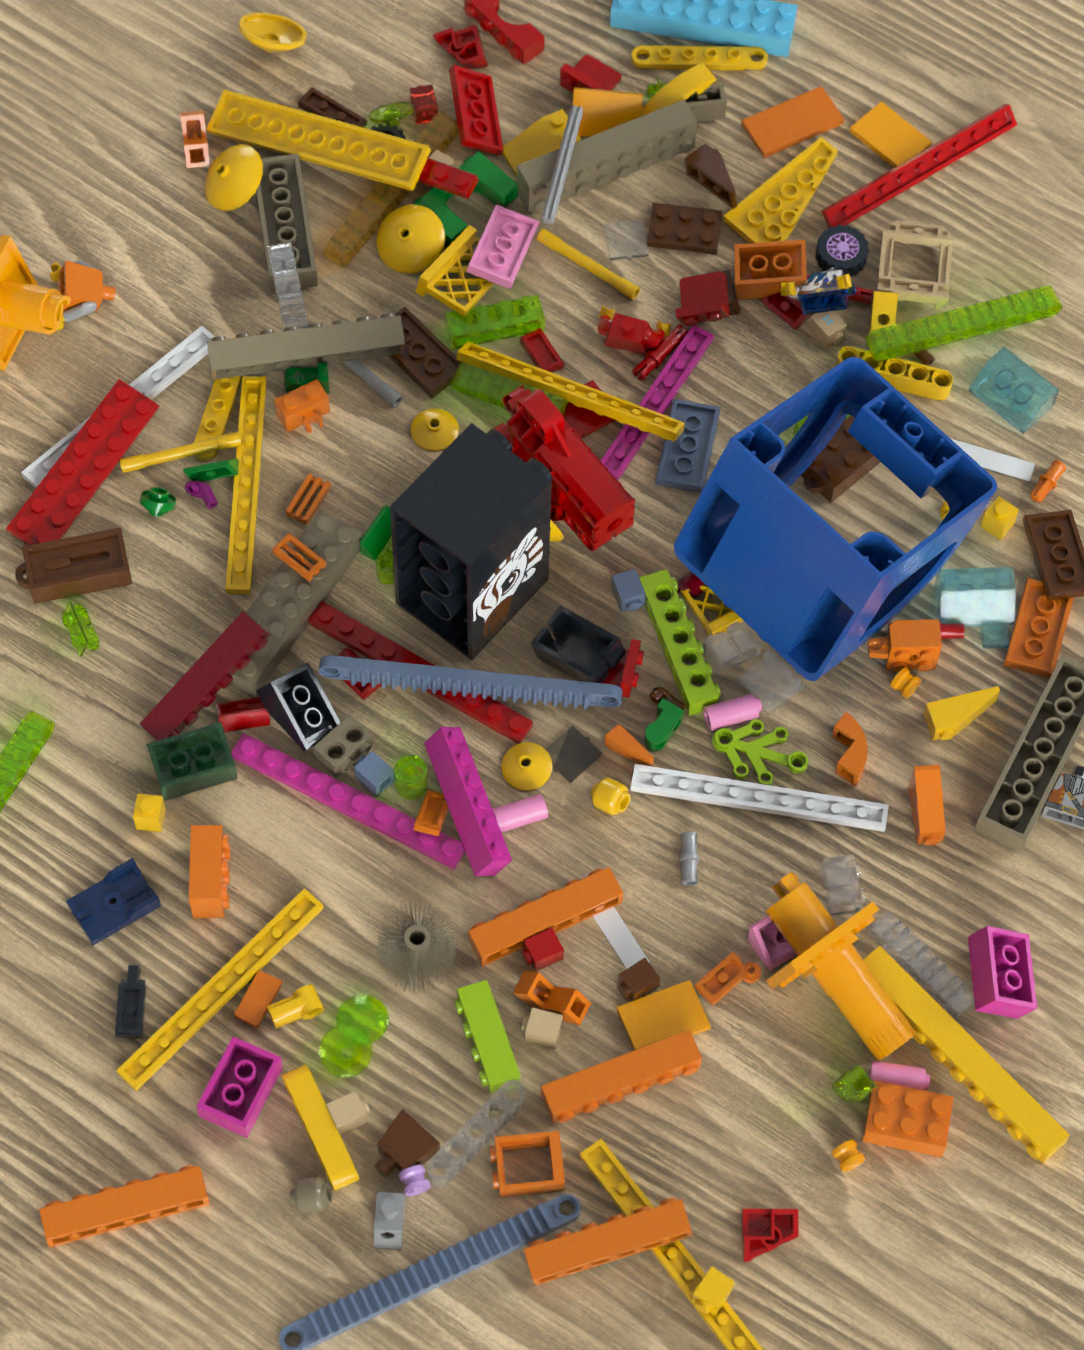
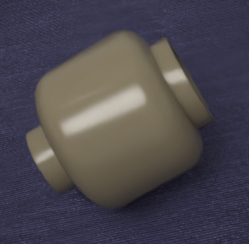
M319 1176L299 1179L294 1189L290 1191L292 1205L297 1206L299 1212L303 1214L323 1212L327 1209L328 1204L332 1203L331 1185Z

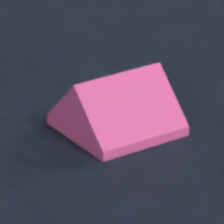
M769 916L750 926L748 941L768 970L771 971L797 956Z

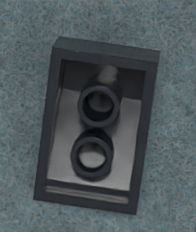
M309 662L256 690L267 712L303 751L315 746L341 723Z

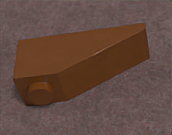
M705 143L685 157L686 174L731 208L737 207L734 186L722 156L717 149H713Z

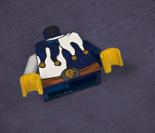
M830 267L827 271L812 273L808 277L807 283H804L799 288L795 287V282L780 283L781 296L789 295V297L798 300L804 315L846 310L848 296L854 295L857 291L856 285L850 279V275H845L843 270L835 267Z

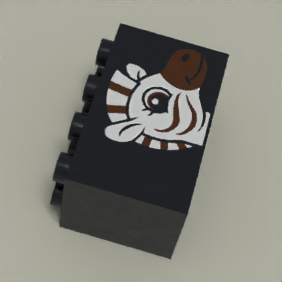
M471 423L390 506L396 604L471 661L549 580L552 475L547 467L534 458H530L525 462L512 453L510 442L500 432L491 429L485 433Z

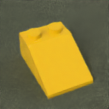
M563 109L540 118L503 146L504 151L502 154L516 177L517 165L560 149L568 120ZM577 134L575 143L582 140L579 134Z

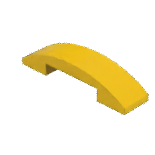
M704 63L696 65L660 89L643 107L642 116L686 100L695 92L700 95L717 79Z

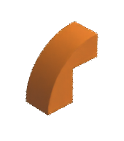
M204 111L180 113L187 168L210 166Z
M845 712L835 724L832 734L834 739L848 747V750L837 762L835 773L856 787L865 769L868 746L865 734L859 723L849 713Z
M524 971L513 991L514 995L529 1006L563 1015V1022L574 1025H581L591 1005V1002L577 989L553 986L539 972Z

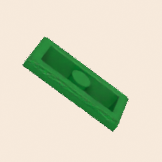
M230 459L183 468V472L191 481L200 482L235 476L239 473V460Z
M387 505L382 507L360 540L361 554L374 561L379 559L392 539L390 507Z

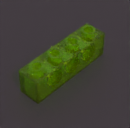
M526 295L519 299L502 300L489 305H477L465 316L455 310L445 313L446 329L452 350L463 347L468 341L479 345L523 336L539 328L545 331V316L539 295Z

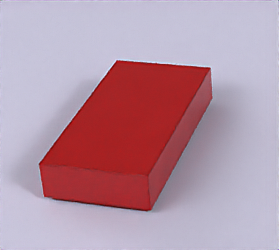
M541 328L520 337L521 345L536 367L551 373L564 368V362Z

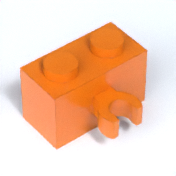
M318 379L274 399L276 415L287 433L304 425L308 433H311L312 428L310 424L313 422L322 428L323 421L321 416L330 412L329 397Z

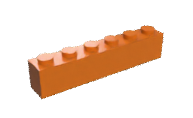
M610 867L603 870L599 868L589 873L586 878L571 880L564 888L557 891H547L541 898L533 902L531 900L525 901L511 912L503 911L489 922L475 924L468 931V941L483 967L524 948V940L550 928H553L554 932L558 933L623 903V891Z
M687 1030L541 1086L540 1095L552 1123L557 1121L564 1123L573 1119L575 1114L583 1111L591 1113L604 1103H617L623 1100L625 1095L633 1092L634 1094H641L654 1084H667L675 1076L681 1074L685 1076L691 1075L701 1067L702 1056L691 1031Z
M188 1165L180 1168L179 1172L171 1174L162 1172L155 1174L149 1180L142 1181L136 1179L127 1182L126 1186L105 1187L99 1190V1193L93 1195L79 1194L70 1201L47 1203L39 1211L48 1246L61 1245L210 1205L201 1167Z
M665 1199L660 1202V1206L651 1209L649 1206L640 1207L634 1210V1214L626 1217L623 1214L615 1215L608 1218L607 1223L601 1225L590 1223L582 1226V1231L572 1234L571 1231H565L555 1235L556 1239L547 1242L544 1239L529 1243V1247L525 1248L524 1252L535 1285L546 1283L693 1236L682 1199Z

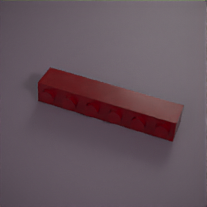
M242 611L139 724L161 745L166 747L169 744L174 745L182 736L180 732L186 726L189 727L196 722L199 717L198 713L202 708L209 707L216 699L215 694L221 688L225 689L233 681L232 676L236 671L244 669L251 660L249 657L256 650L260 651L267 644V638L270 634L248 613Z

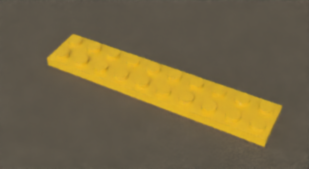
M225 89L206 128L209 134L283 155L299 154L300 160L410 191L414 190L431 151L428 145Z

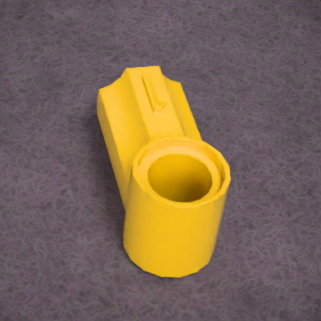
M310 984L298 988L293 992L292 996L268 1005L267 1010L273 1025L277 1029L301 1018L304 1020L314 1018L324 1011V1007L314 985Z

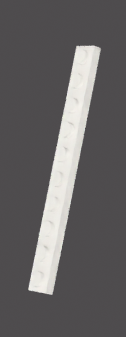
M201 326L129 385L149 399H154L208 355L207 342H211L214 336ZM89 418L21 472L22 477L36 489Z
M639 764L634 765L630 790L885 832L889 807L888 804Z

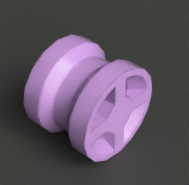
M423 1165L411 1166L399 1173V1179L405 1185L404 1192L406 1196H416L430 1189V1182L424 1176L426 1171Z

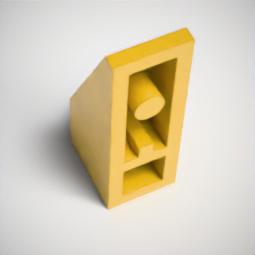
M999 686L926 703L923 715L932 740H949L960 733L997 701L1000 692Z

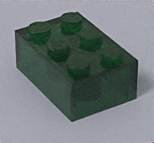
M221 722L147 744L149 757L164 801L238 779L236 766Z

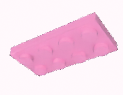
M496 204L466 272L511 289L536 233L539 221Z

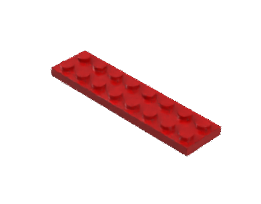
M118 379L6 527V531L28 546L62 539L120 462V459L123 458L159 410L160 405L121 379Z

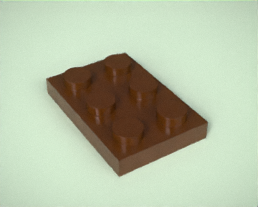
M653 203L647 247L717 255L722 211Z

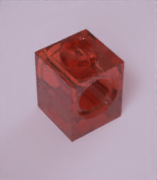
M420 85L410 88V103L416 124L439 120L438 104L433 85Z

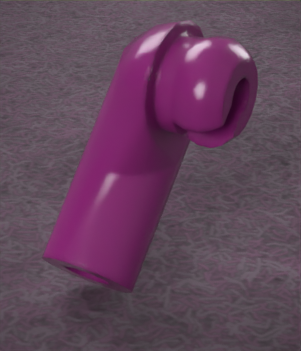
M188 481L185 484V491L193 497L203 499L208 509L215 508L218 505V501L209 484L200 481Z

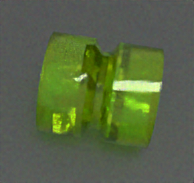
M406 755L401 757L394 766L395 789L402 798L408 800L418 799L426 793L428 788L427 765L419 756Z

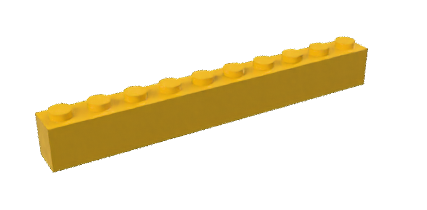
M878 946L864 959L869 966V970L916 1031V1035L913 1038L930 1050L931 1056L935 1061L940 1064L943 1063L949 1069V1073L954 1080L959 1083L962 1082L968 1088V1092L977 1102L981 1101L988 1108L987 1111L996 1121L1000 1120L1007 1127V1132L1013 1139L1020 1140L1026 1146V1151L1035 1160L1039 1159L1044 1164L1067 1142L1070 1134L881 946Z

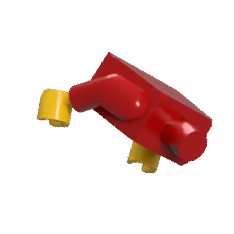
M604 305L601 306L597 330L599 334L606 336L605 346L645 356L650 351V348L657 347L663 338L670 333L671 322L662 323L661 320H658L656 330L653 331L645 320L618 313L614 314V308L611 310L605 308Z

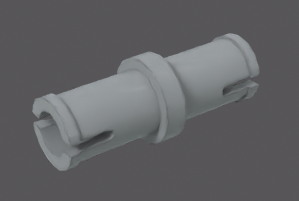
M688 831L681 833L682 854L679 855V862L682 863L681 884L694 886L698 884L697 863L700 861V856L697 854L698 834Z

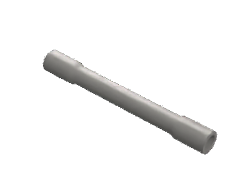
M359 360L343 362L376 390L392 407H397L401 403L403 396L388 383L382 381Z

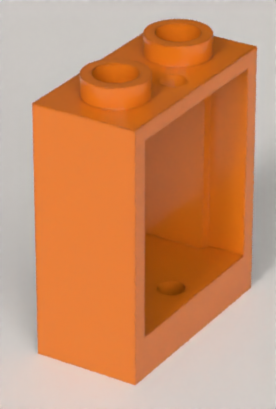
M559 1131L494 1137V1146H490L491 1163L496 1162L497 1172H492L493 1188H499L500 1197L565 1191ZM549 1147L552 1180L506 1185L502 1151Z

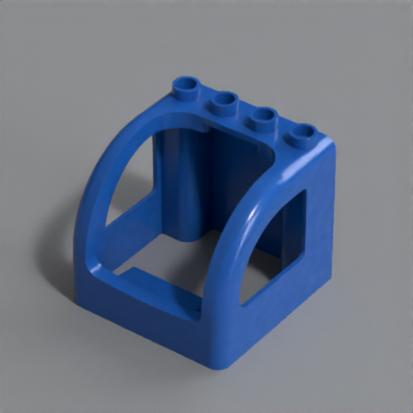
M850 357L730 438L674 543V551L678 559L693 574L705 583L727 607L731 608L763 641L767 642L797 673L809 681H816L877 634L925 588L970 532L996 492L997 483L985 469L867 362L857 357ZM809 414L802 427L785 447L784 442L778 435ZM848 414L855 417L848 433L919 498H923L936 490L949 506L950 511L936 531L907 553H904L893 541L879 532H867L849 544L789 488L825 448Z

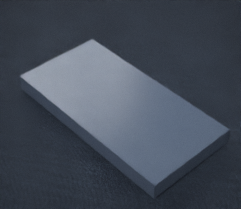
M673 399L670 417L684 422V431L674 442L664 440L655 485L697 493L702 492L706 483L721 407Z

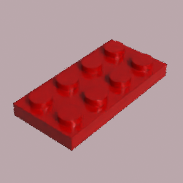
M453 65L449 69L460 145L499 156L504 151L492 76Z

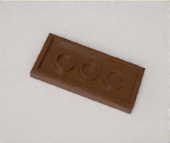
M403 307L395 313V316L401 315L405 340L403 354L388 355V357L432 399L467 373L468 367L462 361L456 360L457 356L406 307Z
M1072 510L1024 515L1023 523L1047 600L1084 596V547Z

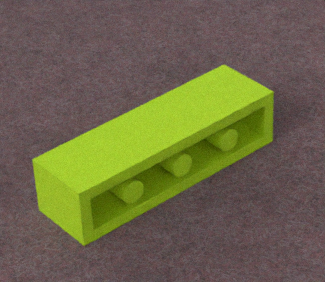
M484 980L458 988L454 1005L457 1014H463L465 1022L462 1023L465 1037H471L473 1046L470 1047L473 1061H479L482 1069L478 1071L482 1086H487L491 1094L520 1085L521 1075L488 981Z

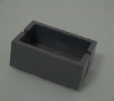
M561 605L547 622L555 639L553 640L549 629L544 626L531 642L537 658L577 681L603 683L610 674L608 668L613 670L626 653L619 637Z

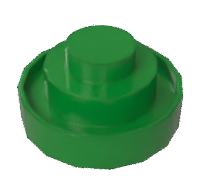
M152 487L150 490L142 491L139 502L149 511L150 515L160 517L175 509L177 499L164 488Z

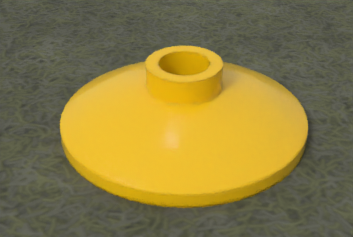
M433 408L424 410L413 419L411 424V437L420 448L427 451L437 452L445 450L459 434L457 420L451 413L443 409Z
M524 742L511 747L506 752L502 760L501 770L505 781L511 787L521 791H532L543 786L550 778L552 760L549 753L542 746L536 743ZM529 760L531 763L525 767L522 766V762Z

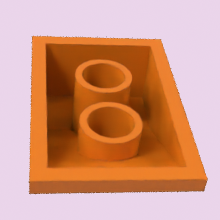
M806 240L734 244L735 288L738 300L759 299L781 292L780 283L795 282V286L807 283Z

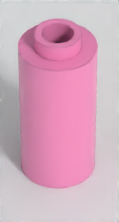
M752 693L703 707V715L709 731L758 718L759 712L762 711L759 697H754Z
M541 794L493 808L502 833L548 818L547 807Z
M872 1060L868 1087H872L874 1081L919 1090H928L930 1074H926V1068Z

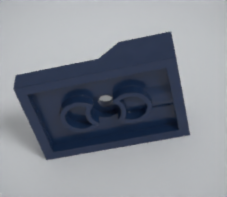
M133 858L112 869L100 882L66 901L67 906L93 946L161 907L159 897L147 884ZM111 899L117 900L115 904H110L109 901Z

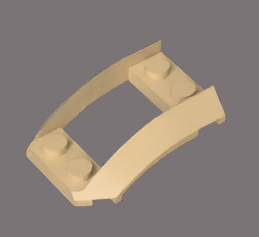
M897 220L890 225V229L883 230L877 291L898 293L899 301L907 300L923 304H935V311L949 301L954 238L947 236L948 231L943 226ZM894 242L940 247L937 281L931 282L891 277Z

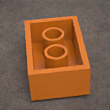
M191 825L189 903L193 918H224L225 909H229L230 906L227 884H230L228 860H231V846L229 845V835L224 834L222 825Z
M874 1081L870 1091L862 1141L942 1157L947 1145L954 1096Z

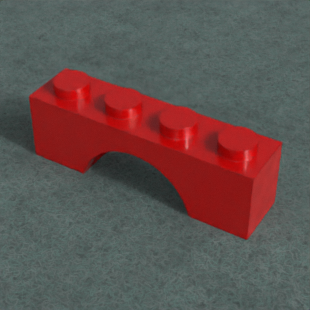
M464 0L465 13L470 18L473 17L485 32L488 31L499 45H503L514 59H518L523 65L544 51L545 36L531 23L521 25L510 24L498 16L500 0Z

